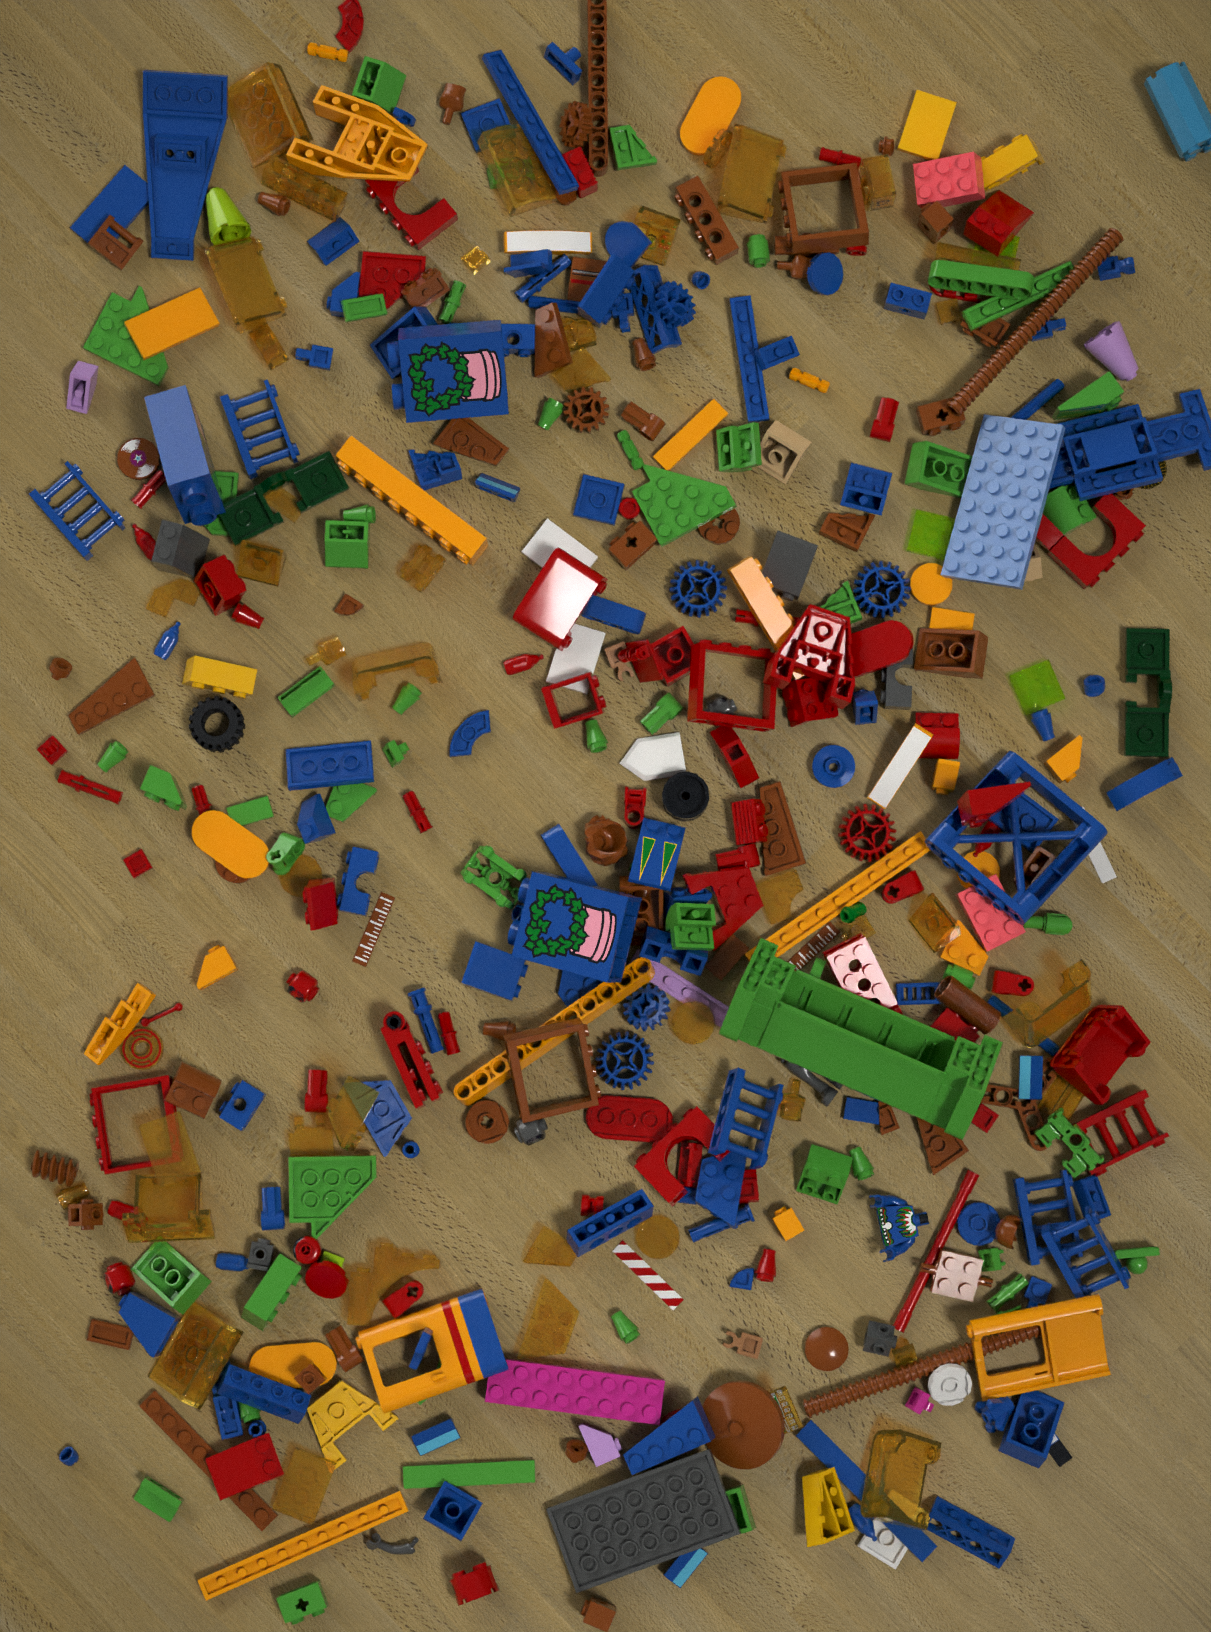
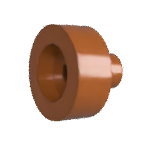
M555 190L556 198L563 205L568 206L577 199L576 191L559 195L558 191Z
M54 658L49 666V670L53 674L52 678L55 680L67 678L72 671V665L63 658Z
M573 1439L567 1443L565 1454L571 1462L577 1463L586 1458L588 1447L585 1442Z

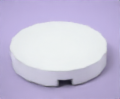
M948 1363L939 1366L932 1372L928 1380V1389L931 1397L939 1404L946 1406L961 1403L964 1400L963 1398L969 1395L972 1388L969 1373L958 1364Z

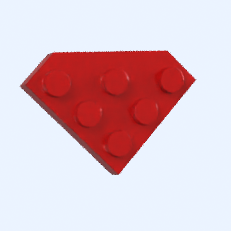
M363 251L359 297L383 293L386 309L388 310L403 297L401 291L404 290V286L413 280L417 281L422 277L421 274L426 269V256Z

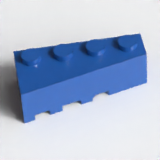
M698 1396L623 1454L632 1475L711 1442L716 1437Z

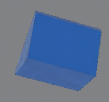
M444 1481L423 1519L462 1541L483 1503Z

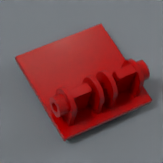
M649 640L626 642L627 648L619 652L618 658L621 662H632L639 682L663 680L661 667L656 661L654 649Z

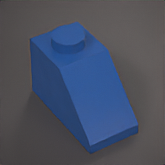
M360 272L353 273L332 290V296H328L327 309H330L331 316L344 317L341 301L359 298Z
M874 690L854 692L852 695V707L855 725L877 723L878 700Z
M320 793L303 801L297 826L305 844L321 841L336 833Z

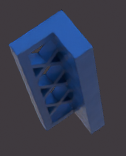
M643 265L634 270V277L640 274L642 282L640 287H638L635 281L630 290L649 349L655 354L665 348H676L682 345L677 327H675L674 323L670 325L669 319H663L664 314L658 312L660 306L655 304L658 301L655 297V294L658 293L657 289L663 285L658 265ZM643 294L647 295L648 298L646 307L643 306L641 301ZM649 314L654 317L653 326H650L648 323ZM656 334L659 335L662 343L658 346H655L654 342Z
M938 1496L934 1500L932 1508L921 1526L999 1569L1010 1555L1015 1538ZM933 1518L941 1522L942 1526H935L930 1523L931 1519ZM950 1531H957L961 1536L956 1537ZM976 1541L980 1543L981 1547H974L970 1542ZM989 1552H996L1002 1556L1000 1559L991 1556Z

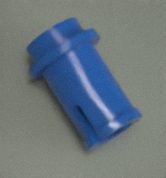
M413 1141L406 1142L402 1147V1152L407 1158H415L419 1154V1146ZM413 1146L414 1153L409 1154L407 1148Z
M261 1420L253 1421L248 1429L249 1434L252 1437L264 1435L266 1424ZM259 1425V1433L255 1432L254 1426Z

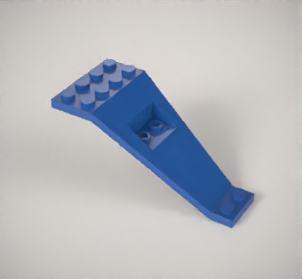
M159 70L143 71V123L151 227V258L194 260L195 234L228 118V75ZM167 150H172L174 155H168ZM188 151H193L195 156L190 157Z

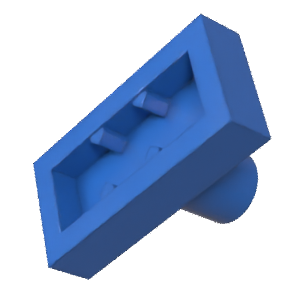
M554 42L550 43L546 48L544 58L572 85L579 81L582 70L574 62L581 57L580 51L576 47H572L568 52L564 53Z

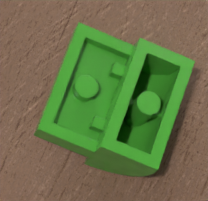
M752 422L738 427L728 426L716 430L719 472H745L752 470V467L762 465L759 423Z
M1074 483L1061 486L1047 495L1043 514L1064 536L1097 518L1087 500L1079 501Z
M674 903L666 917V931H670L672 949L702 951L714 949L712 927L716 926L714 904Z

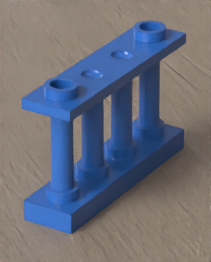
M268 379L264 381L266 390L238 400H230L228 394L220 397L250 479L259 477L257 470H260V467L289 456L292 457L295 464L298 463L296 456L300 455L296 443L292 444L275 400V397H278L275 385H270ZM270 397L274 409L244 420L241 418L237 419L235 412L239 411V408ZM275 417L278 418L280 429L250 440L249 438H244L242 431H245V428ZM284 436L288 448L259 459L251 457L249 451L253 450V447Z
M67 461L65 465L70 470L47 491H42L39 494L34 489L29 495L88 561L93 557V554L89 551L92 549L91 546L115 525H118L123 531L125 526L122 522L125 520L117 511L113 513L81 477L83 474L82 470L76 464L72 466ZM76 477L84 487L59 508L55 507L52 509L48 504L51 501L50 499ZM90 493L97 503L75 522L66 525L62 520L65 517L64 514ZM104 509L111 518L86 540L82 539L80 541L76 536L77 530Z
M738 1067L728 1072L708 1153L719 1155L725 1153L726 1150L752 1159L750 1169L755 1170L762 1168L767 1162V1150L778 1106L783 1099L782 1090L784 1085L777 1084L770 1087V1089L746 1081L744 1078L746 1070ZM743 1088L766 1097L765 1109L763 1110L740 1101L741 1089ZM739 1109L762 1118L760 1129L757 1130L736 1122L734 1119L735 1111ZM735 1130L756 1138L754 1151L730 1142V1131Z
M1060 1170L1061 1177L1037 1182L1028 1183V1181H1024V1177L1013 1179L1028 1263L1031 1266L1040 1264L1039 1259H1042V1256L1052 1255L1048 1247L1041 1248L1036 1245L1035 1238L1041 1234L1043 1225L1036 1226V1224H1032L1031 1216H1034V1213L1067 1207L1069 1221L1052 1223V1228L1058 1230L1076 1222L1070 1187L1073 1186L1071 1174H1067V1170ZM1063 1186L1065 1199L1039 1204L1028 1202L1027 1194H1030L1031 1191ZM1078 1231L1072 1233L1073 1242L1061 1244L1063 1248H1069L1084 1241L1083 1238L1080 1239ZM1083 1253L1076 1254V1257H1083Z
M1089 1205L1085 1207V1218L1058 1230L1056 1228L1053 1229L1050 1223L1043 1225L1041 1229V1236L1075 1298L1091 1295V1293L1118 1281H1121L1124 1289L1129 1288V1279L1131 1278L1127 1267H1122L1099 1224L1101 1220L1098 1213L1092 1211ZM1089 1225L1091 1226L1096 1236L1072 1247L1063 1248L1060 1243L1062 1237ZM1101 1244L1105 1255L1078 1267L1072 1265L1070 1261L1071 1256ZM1109 1262L1116 1272L1089 1285L1083 1284L1080 1279L1082 1274Z

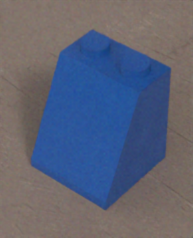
M475 941L461 983L464 986L513 1001L514 997L518 998L522 986L518 985L520 977L525 978L529 965L525 964L526 960L513 957L510 953Z
M138 1292L125 1294L118 1305L121 1307L119 1314L147 1353L153 1358L160 1356L181 1317Z

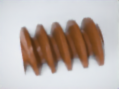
M37 1150L32 1161L31 1171L35 1178L41 1173L42 1180H46L49 1176L50 1182H54L57 1179L60 1185L66 1180V1186L71 1187L77 1177L80 1163L78 1162L76 1166H73V1159H70L65 1164V1157H62L58 1162L55 1154L51 1159H48V1152H45L40 1157V1150Z

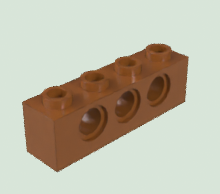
M699 176L677 186L674 198L678 206H683L686 213H684V216L689 225H694L696 229L694 233L699 243L703 242L707 248L704 251L710 261L713 260L718 265L738 254L739 247ZM698 200L701 204L698 207H693L689 202ZM708 218L711 223L703 225L700 223V219ZM712 236H718L720 237L721 241L719 243H713L710 241V238Z

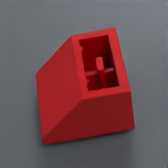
M335 877L309 880L303 890V902L308 903L305 912L306 925L310 924V931L338 924L339 915Z

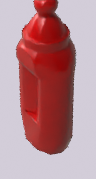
M133 524L132 528L134 529L136 543L151 561L156 541L149 532L137 527V524Z
M523 654L507 659L503 662L507 675H514L529 670L540 659H544V656L542 654L540 656Z
M988 821L979 834H998L1001 830L995 824ZM993 842L976 843L973 856L977 857L979 853L989 849Z
M111 1201L107 1214L111 1217L128 1223L148 1221V1218L144 1217L137 1208L120 1201Z

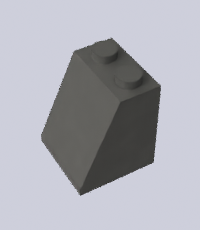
M162 520L151 561L159 571L195 579L204 564L210 539L183 524Z
M777 531L762 571L763 576L768 577L774 586L772 588L773 592L782 594L781 598L788 601L798 600L818 545Z

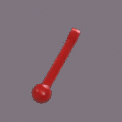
M176 1003L175 1007L170 1008L160 1014H157L149 1019L143 1018L141 1020V1025L147 1027L152 1021H155L174 1011H181L183 1009V1005L181 1003Z

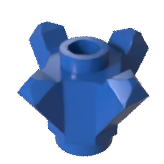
M1006 1396L979 1401L975 1405V1410L978 1413H982V1419L986 1423V1431L988 1433H995L996 1430L1004 1431L1009 1416L1015 1411V1406L1011 1399Z

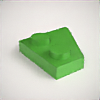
M630 125L609 128L608 133L617 171L656 165V157H652L645 148V143L636 136V132Z
M848 581L844 582L842 587L835 594H832L824 605L820 606L821 608L850 617V624L862 620V615Z
M363 783L334 786L326 805L329 817L344 823L352 813L364 805L372 795L374 796L377 793V789Z

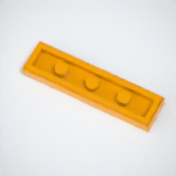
M713 399L653 456V459L664 470L670 471L728 416V412Z

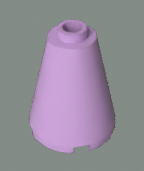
M1119 321L1102 329L1094 338L1091 337L1084 343V347L1120 381L1125 379L1128 382L1137 376L1136 371L1139 368L1122 324Z

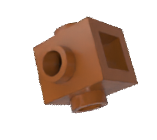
M81 1199V1204H68V1226H81V1230H94V1225H103V1203H94V1199Z

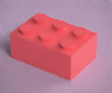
M974 151L913 164L917 205L920 208H923L929 202L933 204L936 201L943 207L985 199L981 157Z
M996 874L988 877L1005 892ZM973 885L955 894L985 952L1026 932L1023 925L1014 921L1004 911L997 910L992 905V901L986 896L982 897L979 895Z

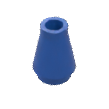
M1044 708L1031 713V721L1042 737V740L1047 741L1054 738L1051 712Z

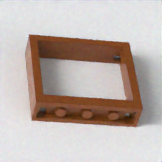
M857 163L781 172V181H778L779 194L783 193V198L780 199L781 209L786 211V215L783 216L784 227L789 228V233H786L788 245L791 244L793 254L869 245V229ZM849 180L857 229L798 236L790 187Z
M580 1018L503 1035L519 1117L523 1123L599 1105L598 1097H601L598 1084L595 1085L594 1082L597 1072L595 1065L591 1064L590 1057H593L591 1045L587 1044L586 1041L589 1031L587 1024H583ZM577 1032L589 1096L529 1110L517 1046Z

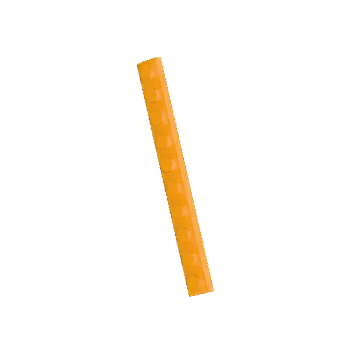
M920 831L765 939L778 945L775 957L778 958L838 916L842 908L851 907L931 851L925 844L926 838ZM757 946L744 954L749 962Z
M401 1490L202 1577L197 1581L207 1601L404 1514L409 1509Z

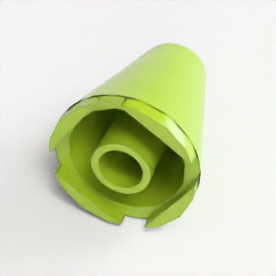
M219 187L210 189L206 194L210 241L216 248L221 249L234 247L233 243L239 240L240 243H243L250 237L252 232L249 223L225 189Z

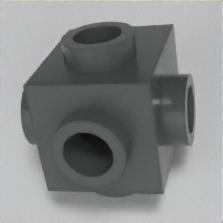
M869 1320L864 1337L863 1351L888 1357L891 1348L895 1349L897 1343V1336L894 1335L895 1326Z

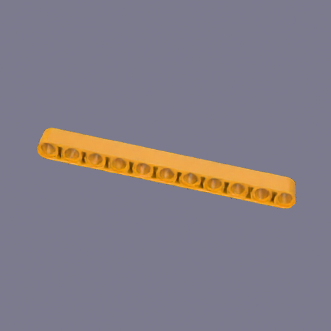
M643 957L635 959L625 966L622 981L630 978L631 981L628 985H621L622 981L602 982L541 1026L569 1020L573 1015L580 1018L583 1024H589L652 980L655 975L652 963L649 959ZM648 966V970L645 973H639L641 967ZM607 991H613L609 998H604V994ZM595 1003L592 1010H586L588 1004ZM576 1032L541 1040V1044L537 1048H533L534 1042L517 1046L518 1053L523 1052V1057L519 1060L521 1070ZM506 1050L455 1086L454 1095L463 1105L470 1106L511 1078ZM506 1065L503 1072L497 1073L499 1066ZM488 1077L484 1085H479L482 1078ZM470 1090L467 1097H461L463 1091Z

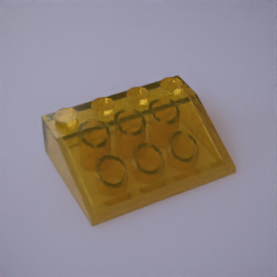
M267 62L228 88V114L252 168L259 167L286 155L294 138L306 142L313 140L280 64Z
M519 124L503 125L481 133L478 145L495 180L510 218L558 201L555 195L556 188Z
M194 1302L179 1319L148 1377L181 1402L201 1410L244 1332L224 1318Z

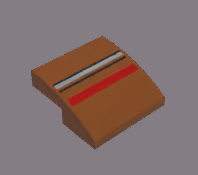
M573 257L567 300L581 302L607 261Z

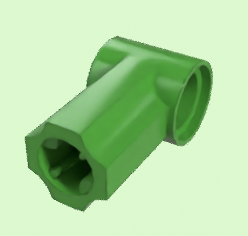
M669 692L657 702L656 707L640 723L653 735L668 720L674 719L684 707Z

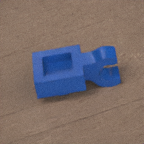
M1118 256L1107 257L1098 266L1100 281L1121 277L1120 272L1125 274L1135 273L1133 257L1118 260Z
M632 293L622 294L624 296L623 301L618 308L614 306L612 309L613 318H619L622 333L631 332L628 316L635 315Z
M1065 318L1045 322L1046 325L1041 327V330L1035 336H1032L1033 339L1031 341L1053 338L1052 331L1066 330Z
M312 345L311 351L296 348V360L309 361V367L330 371L333 348Z
M1031 1276L1023 1296L1029 1299L1026 1308L1038 1306V1303L1045 1305L1052 1284Z

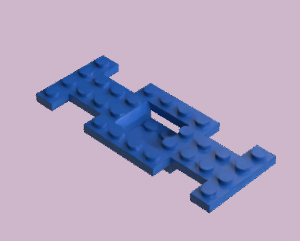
M1197 389L1179 394V400L1184 413L1146 421V418H1143L1139 404L1058 423L1064 425L1065 432L1049 489L1074 483L1079 501L1137 488L1163 480L1158 462L1198 453L1203 471L1210 470L1211 419L1201 390ZM1130 461L1136 462L1134 465L1095 474V470Z

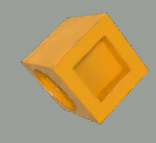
M784 1206L774 1212L775 1217L772 1220L784 1241L805 1231L791 1207L786 1209Z

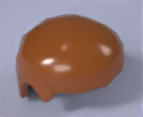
M1010 1214L1000 1220L995 1231V1238L999 1244L1006 1248L1014 1249L1012 1244L1013 1241L1017 1240L1015 1233L1020 1225V1217Z

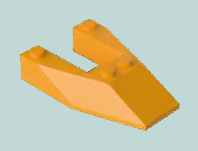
M321 85L313 100L316 115L343 124L346 127L333 151L294 138L286 154L289 167L310 175L410 182L428 144L379 105Z

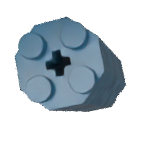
M1178 62L1172 63L1156 71L1157 76L1154 79L1151 76L1146 78L1144 86L1179 157L1184 158L1185 162L1194 159L1197 153L1202 151L1204 153L1210 152L1211 114L1185 62H1181L1180 65Z

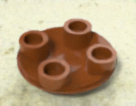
M822 1327L813 1331L806 1339L805 1354L809 1363L816 1369L832 1371L842 1366L846 1361L849 1351L848 1342L845 1336L837 1329Z

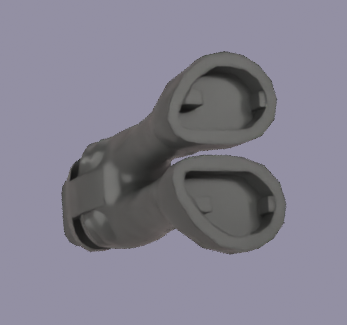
M780 1058L781 1063H785V1066L794 1075L820 1093L822 1104L828 1107L838 1091L821 1081L809 1070ZM825 1078L839 1090L843 1086L837 1082Z

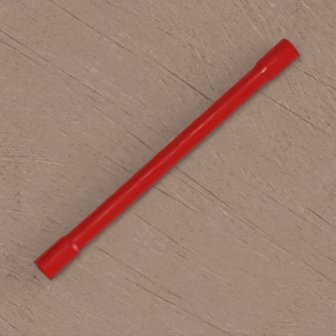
M967 1170L957 1196L924 1262L925 1264L934 1265L937 1261L940 1249L944 1248L961 1210L980 1175ZM919 1272L902 1309L894 1321L893 1326H895V1329L904 1333L912 1317V1312L931 1275L930 1273Z

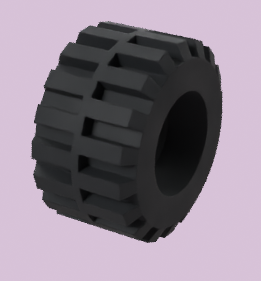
M214 696V698L207 697L205 698L206 701L198 702L197 708L194 707L192 709L193 714L189 717V729L196 742L206 750L208 749L211 752L219 751L220 753L226 749H233L232 746L235 744L238 745L240 737L243 738L245 719L236 704L225 697L220 698L219 696ZM215 713H224L229 719L227 731L220 736H211L205 730L207 719Z

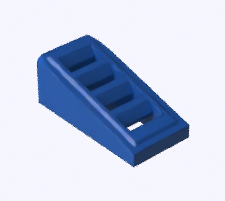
M941 982L896 984L898 1005L942 1004L936 998L931 1000V987H934L935 995V991ZM913 987H916L917 1000H913ZM922 987H925L926 1000H922ZM904 988H908V1001H904Z

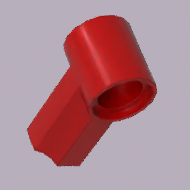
M888 397L881 398L877 417L872 425L871 438L886 442L891 441L895 426L894 420L899 405L898 401Z
M749 844L738 847L737 850L715 854L719 871L726 868L741 866L752 868L761 865L756 844Z
M327 1070L308 1071L305 1112L327 1113Z

